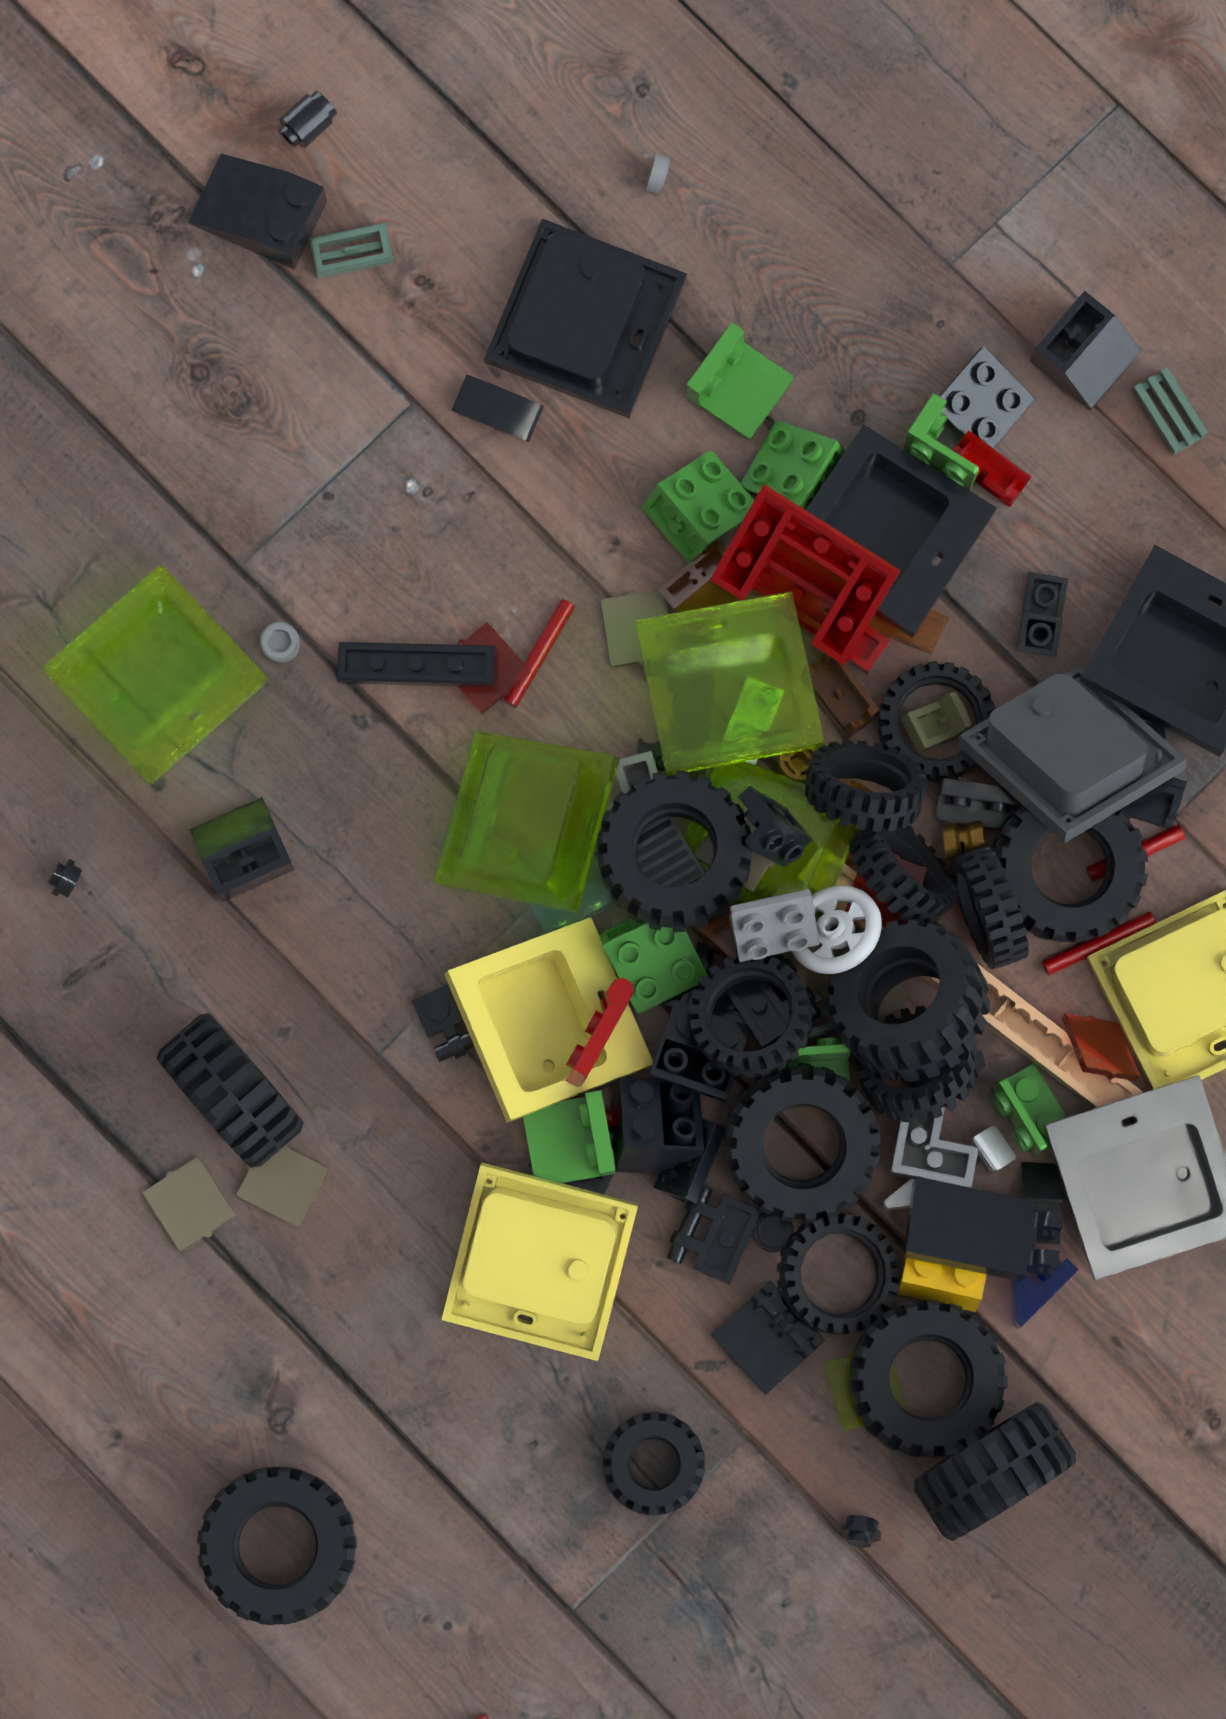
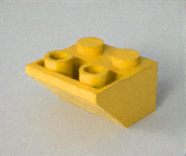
M904 1257L899 1279L900 1287L897 1295L923 1301L939 1300L940 1303H952L963 1307V1310L976 1312L982 1300L987 1274Z

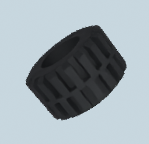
M649 1412L631 1417L621 1423L611 1434L604 1449L603 1473L607 1486L622 1505L640 1514L663 1515L683 1507L696 1494L704 1477L705 1456L698 1436L689 1425L670 1414ZM650 1439L662 1440L668 1443L677 1455V1473L669 1484L661 1488H647L640 1485L630 1472L629 1460L631 1453L643 1441Z

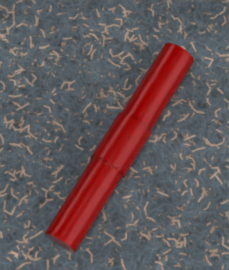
M1178 824L1153 837L1142 840L1141 844L1143 850H1147V856L1149 857L1164 848L1184 840L1185 834ZM1105 859L1085 868L1091 882L1105 876Z

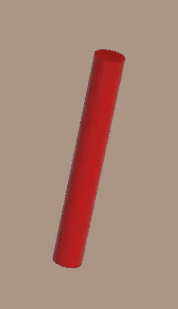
M565 599L560 601L503 699L505 703L517 708L575 609V605Z
M1149 911L1111 929L1109 933L1101 937L1089 939L1042 961L1043 968L1046 974L1050 976L1086 959L1087 956L1156 924V921Z

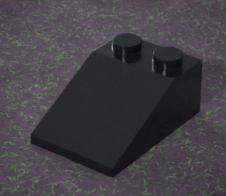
M221 153L188 222L197 228L295 270L327 203L323 186L291 172Z

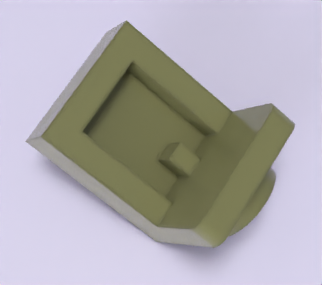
M955 691L946 694L937 702L908 712L900 718L917 753L954 740L972 726L967 708L960 701Z

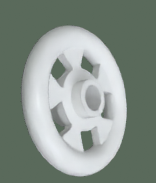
M833 886L813 894L814 913L818 910L824 913L816 923L818 940L822 947L814 953L808 947L804 950L792 951L794 957L805 968L816 973L836 974L852 969L870 955L879 940L882 920L877 904L867 893L851 886ZM848 902L852 904L849 912L835 910L837 903ZM865 919L864 932L854 933V921ZM838 925L835 930L830 931L832 927ZM849 945V952L834 957L833 949L838 950Z

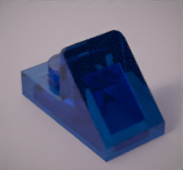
M1066 1258L1058 1264L1056 1269H1052L1050 1278L1037 1275L1042 1281L1038 1286L1027 1275L1022 1282L1011 1280L1012 1324L1017 1329L1021 1328L1079 1269Z

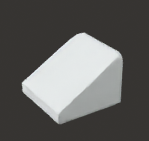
M995 1126L989 1127L971 1140L970 1144L973 1147L979 1148L978 1156L990 1173H996L1016 1158L1015 1153Z
M910 1179L885 1199L881 1207L885 1211L909 1208L914 1179Z

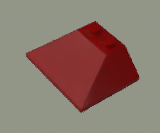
M764 484L710 580L742 601L753 590L757 591L818 630L811 645L845 665L901 570Z

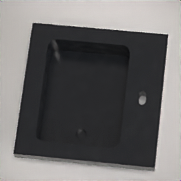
M542 219L484 358L485 363L630 418L687 279V273ZM639 333L643 334L641 342L634 343L636 335Z
M863 424L806 511L901 570L875 615L913 638L995 514L997 507ZM940 557V563L937 566L933 565V559Z
M1154 545L1079 680L1220 757L1226 748V583ZM1208 600H1210V601H1212V602L1218 604L1219 606L1214 605L1213 603L1209 602Z

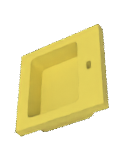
M1226 890L1087 956L1086 960L1151 1090L1196 1075H1200V1079L1203 1080L1226 1069V1048L1220 1051L1214 1050V1045L1220 1042L1226 1043Z
M591 917L450 969L444 974L507 1123L616 1081L620 1077L624 1078L653 1065L651 1055L630 1006L627 1004L582 1086L576 1087L566 1081L572 1071V1068L566 1065L577 1044L583 1047L587 1044L591 1035L584 1031L595 1011L597 1010L603 1014L598 994L603 998L611 983L618 979Z
M481 1163L441 1320L598 1361L639 1203ZM522 1314L532 1317L533 1321L519 1318V1315Z

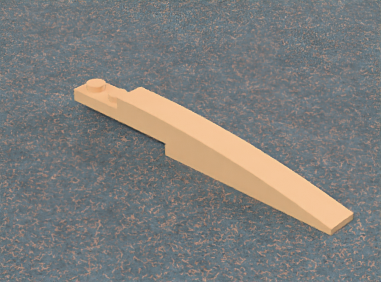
M824 847L819 850L797 879L814 893L833 886H851L864 891L875 901L879 908L882 920L881 929L887 928L886 923L900 920L902 925L908 923V920L905 922L899 918L897 911L892 913L887 909L885 901L880 902L875 897L877 893L874 889L869 890L865 884L867 880L860 877L858 873ZM838 902L835 909L849 912L852 903ZM865 919L855 920L854 924L860 928L859 931L864 932ZM978 964L989 988L987 996L990 999V1012L987 1015H983L987 1021V1029L1094 1108L1143 1093ZM920 976L921 979L938 991L939 979Z

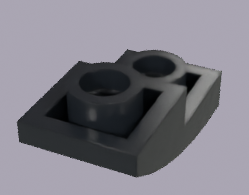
M466 375L452 411L488 425L497 431L529 442L544 406L481 379Z
M1028 572L1017 651L1057 656L1068 578Z

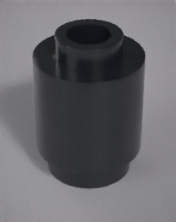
M316 90L311 95L306 94L279 119L283 126L279 129V132L291 146L296 147L299 144L306 148L333 123L332 118L337 112L328 99Z

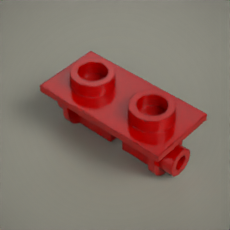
M969 430L960 443L953 448L954 452L979 467L975 482L1008 507L1012 506L1031 479L1029 474Z

